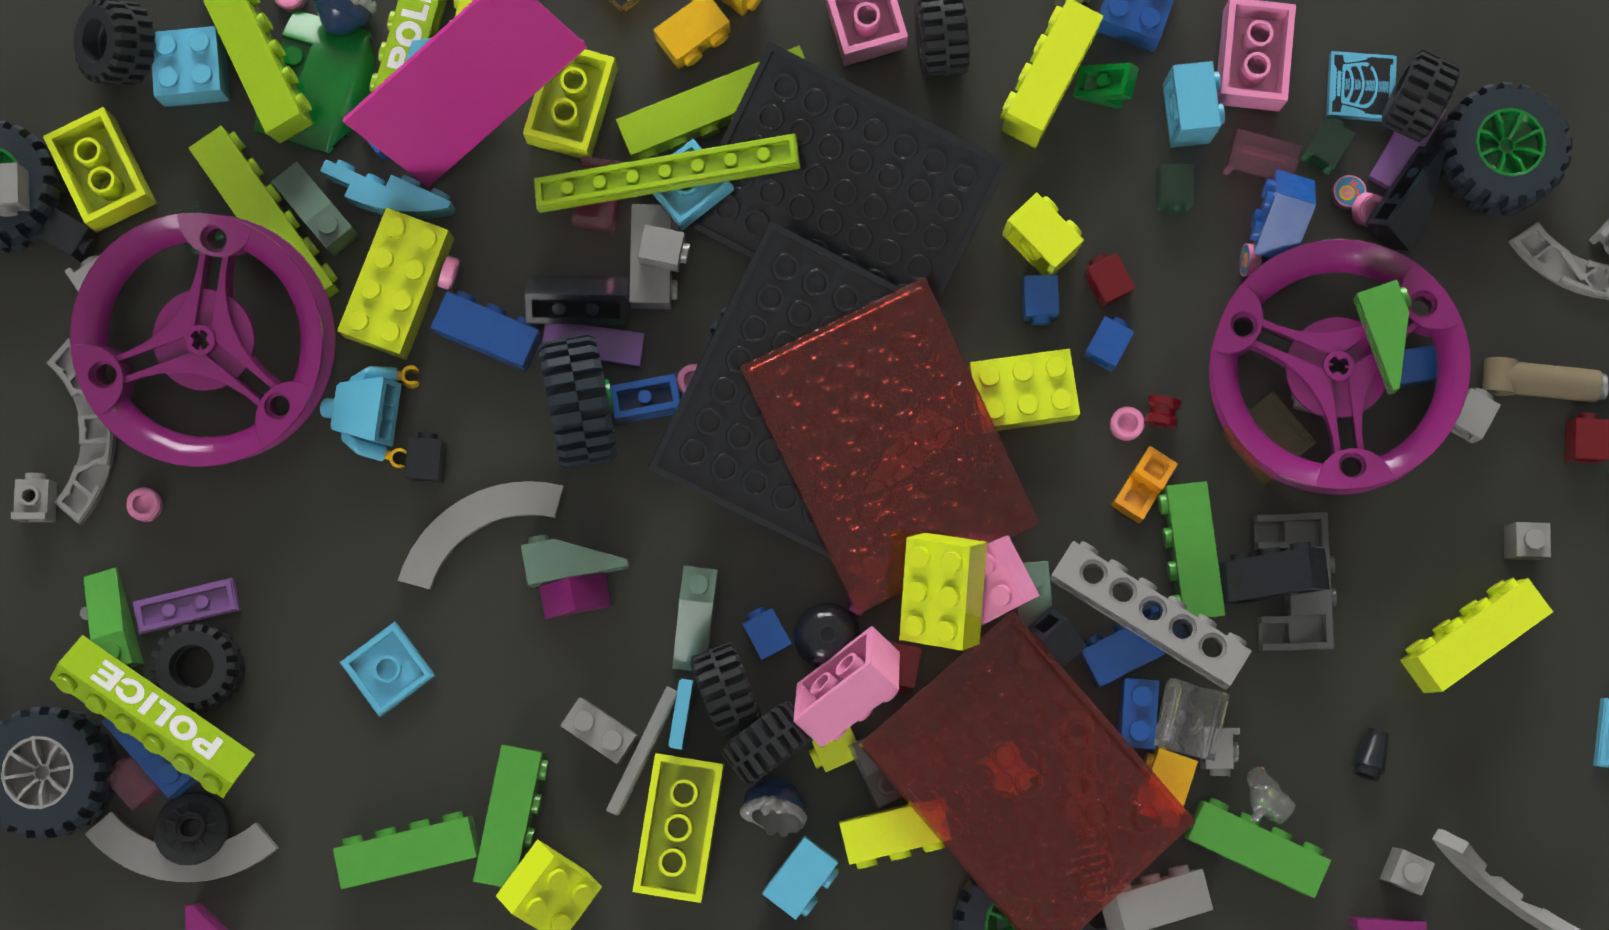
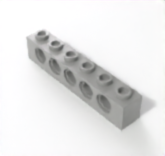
M1075 541L1071 543L1050 577L1052 583L1226 690L1231 686L1252 652L1245 647L1247 644L1245 640L1229 632L1226 635L1217 630V624L1202 614L1196 617L1186 610L1187 605L1173 596H1169L1167 599L1157 593L1158 588L1144 578L1136 580L1127 574L1128 569L1121 563L1112 559L1109 562L1098 556L1099 551L1092 545L1083 541L1080 544ZM1088 568L1096 569L1101 575V581L1096 584L1087 582L1084 579L1083 571ZM1118 586L1127 588L1130 592V600L1126 602L1116 600L1113 596V589ZM1148 604L1156 606L1160 612V618L1148 620L1143 615L1142 607ZM1175 623L1185 624L1189 629V637L1186 639L1177 638L1173 634L1172 625ZM1203 642H1214L1219 648V655L1214 658L1206 656L1202 650Z

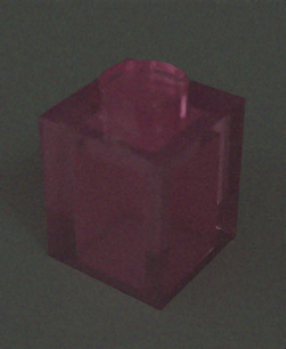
M125 756L112 766L113 773L105 780L109 782L111 788L132 811L142 810L162 792L132 756L130 758Z

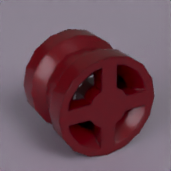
M1149 395L1147 403L1150 406V410L1145 415L1144 423L1159 428L1176 429L1178 426L1176 412L1181 408L1182 401L1168 396Z

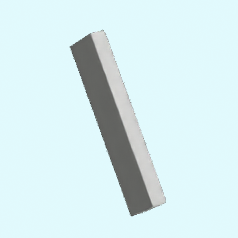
M666 686L606 811L616 816L622 814L675 706L676 690Z

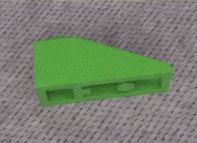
M1398 280L1359 292L1353 299L1388 395L1394 394L1400 389L1409 318L1408 307H1411L1408 291L1405 287L1400 288Z
M115 567L84 577L90 640L130 668L143 665L142 654L118 568Z

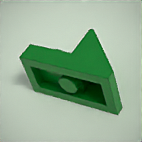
M1133 63L1080 66L1073 97L1121 109L1124 99H1132L1139 67Z

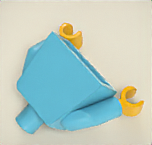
M413 365L406 366L402 371H397L396 367L368 366L351 376L349 381L340 382L336 386L334 399L325 398L322 400L320 405L321 415L324 418H331V429L341 432L342 442L357 455L381 462L383 459L390 461L392 466L404 468V465H398L394 462L393 456L397 452L407 454V451L402 448H396L392 451L387 449V446H393L402 386L401 383L396 381H402L403 385L410 389L418 387V381H408L405 376L408 373H419V369Z

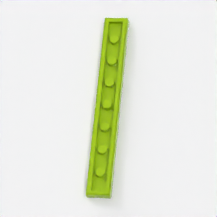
M794 133L534 178L536 209L539 213L801 169L797 137Z

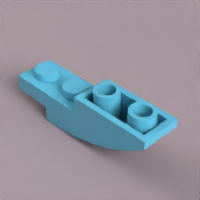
M325 160L320 170L327 180L347 188L344 197L351 205L366 211L383 215L385 209L389 208L417 219L452 216L456 211L452 202L449 201L451 197L448 194L435 188L431 192L420 188L421 183L407 175H403L401 179L391 175L386 186H384L386 182L383 179L367 173L366 177L355 173L356 168L342 160H337L336 164Z

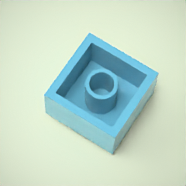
M215 26L155 32L156 51H154V62L152 64L154 97L165 108L230 101L227 50Z
M1213 61L1173 65L1162 84L1170 148L1210 144L1216 133H1218L1221 124L1225 122L1223 104H1218L1217 92L1221 89L1220 74L1218 71L1214 72Z
M804 835L764 888L762 894L795 920L800 914L806 917L818 902L815 893L821 885L827 889L838 875L839 870L835 868L838 861Z

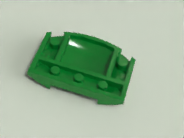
M295 10L282 33L284 38L281 46L286 53L283 60L285 65L289 66L298 78L299 83L296 84V88L309 101L312 110L308 113L314 124L287 139L286 142L330 155L336 150L332 146L345 135L349 137L353 132V129L343 122V118L371 93L370 81L375 73V56L373 55L370 40L373 39L370 31L360 28L344 35L330 34L323 29L319 16ZM256 115L254 131L269 136L265 133Z

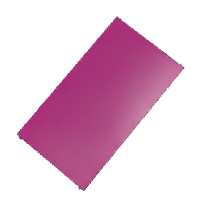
M473 0L343 118V122L429 188L583 52L587 45L584 40L574 34L538 0Z

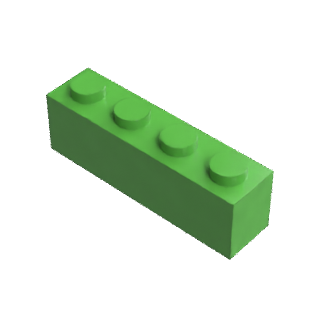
M1207 481L1168 485L1163 488L1162 495H1158V508L1160 515H1165L1167 528L1162 529L1164 547L1170 549L1171 561L1167 562V575L1170 582L1174 581L1176 595L1172 596L1187 605L1186 610L1196 617L1199 614L1210 619L1225 616Z
M501 745L473 882L503 887L524 858L526 848L531 849L535 837V828H530L533 814H539L542 803V794H537L540 780H546L549 769V761L544 760L546 752Z
M1210 798L1209 802L1198 801L1183 835L1184 839L1306 896L1316 897L1331 862L1330 859L1322 856L1324 852L1322 848L1306 841L1303 846L1290 841L1293 835L1276 827H1273L1271 832L1259 827L1261 820L1244 812L1241 813L1240 817L1227 812L1230 806L1217 799Z
M459 811L442 815L443 822L430 825L429 819L408 823L409 831L397 833L396 827L375 831V839L363 841L362 835L341 839L343 846L333 848L341 889L478 857L480 847L473 816L463 817V812Z

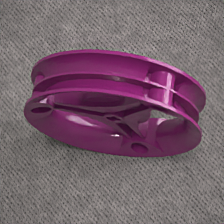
M179 213L156 218L134 227L109 245L97 258L84 278L74 303L71 317L70 347L75 374L87 402L97 417L116 437L133 449L159 461L182 466L204 467L231 463L270 450L289 438L309 419L321 401L331 378L335 361L336 329L333 311L321 280L304 256L281 236L261 225L232 216L206 213ZM219 230L225 233L227 240L222 248H218L214 242L215 234ZM189 243L193 248L200 251L198 267L191 289L175 296L163 307L156 319L153 337L124 353L115 346L110 345L109 332L113 308L124 284L134 271L150 257L173 246ZM249 253L263 262L280 279L293 301L301 333L300 358L293 381L282 383L270 373L255 355L256 331L253 321L244 306L233 296V272L237 256ZM213 257H222L217 290L208 289ZM207 333L206 341L209 345L202 346L203 338L200 335ZM154 351L159 364L134 373L129 359ZM109 365L116 371V378L112 383L109 382L106 375ZM247 369L271 388L264 396L241 378ZM166 373L175 382L194 390H214L230 386L258 406L255 424L235 433L215 437L191 436L175 432L156 423L134 404L131 399L136 387L135 381ZM280 396L285 397L289 401L290 406L286 414L281 413L277 409L276 404Z
M1348 239L1316 241L1291 248L1265 262L1249 275L1231 297L1221 316L1210 353L1209 384L1211 397L1221 426L1234 447L1256 469L1268 477L1294 489L1314 494L1351 495L1383 487L1408 474L1432 455L1447 438L1461 414L1467 397L1471 370L1470 348L1464 324L1454 302L1438 281L1419 264L1403 254L1375 243ZM1350 273L1376 280L1382 284L1398 280L1400 288L1405 287L1411 300V307H1408L1409 318L1406 337L1416 332L1417 334L1432 338L1437 360V378L1434 395L1424 418L1417 428L1392 450L1380 456L1371 451L1364 450L1362 437L1363 412L1380 398L1386 387L1362 323L1349 318L1333 317L1319 320L1306 327L1303 331H1297L1264 320L1263 304L1287 285L1312 275ZM1412 302H1424L1428 307V314L1420 316L1414 313ZM1244 321L1250 325L1252 332L1247 336H1239L1235 333L1233 325ZM1261 330L1292 343L1288 354L1256 341ZM1252 350L1268 357L1285 368L1287 384L1295 399L1305 409L1323 417L1332 455L1324 463L1309 461L1286 451L1261 430L1251 416L1241 392L1238 370L1239 357ZM1330 362L1336 365L1342 363L1344 369L1341 372L1345 374L1342 375L1340 372L1333 374L1330 371L1333 364ZM1350 418L1354 448L1341 450L1337 419ZM1345 460L1354 461L1359 468L1357 476L1349 477L1345 475L1341 469L1342 462Z

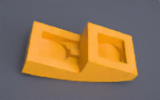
M1149 446L1111 506L1140 524L1158 494L1165 487L1178 463Z

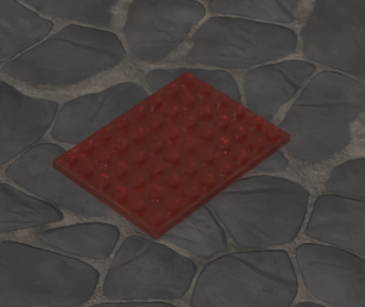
M926 277L739 366L858 614L903 592L907 537L921 533H931L985 541L988 544L1007 535L1011 538L1039 524V520Z
M1013 610L980 638L979 645L968 648L859 744L861 749L1016 930H1081L1196 822Z

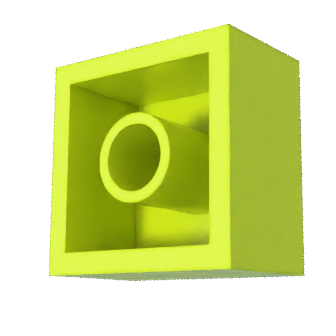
M1036 192L1007 220L1002 235L1041 275H1055L1077 254L1084 239L1081 237V230L1071 220L1066 222L1057 213L1059 209L1049 197L1044 196L1042 198Z
M537 839L496 897L511 914L538 930H571L602 886L585 869Z

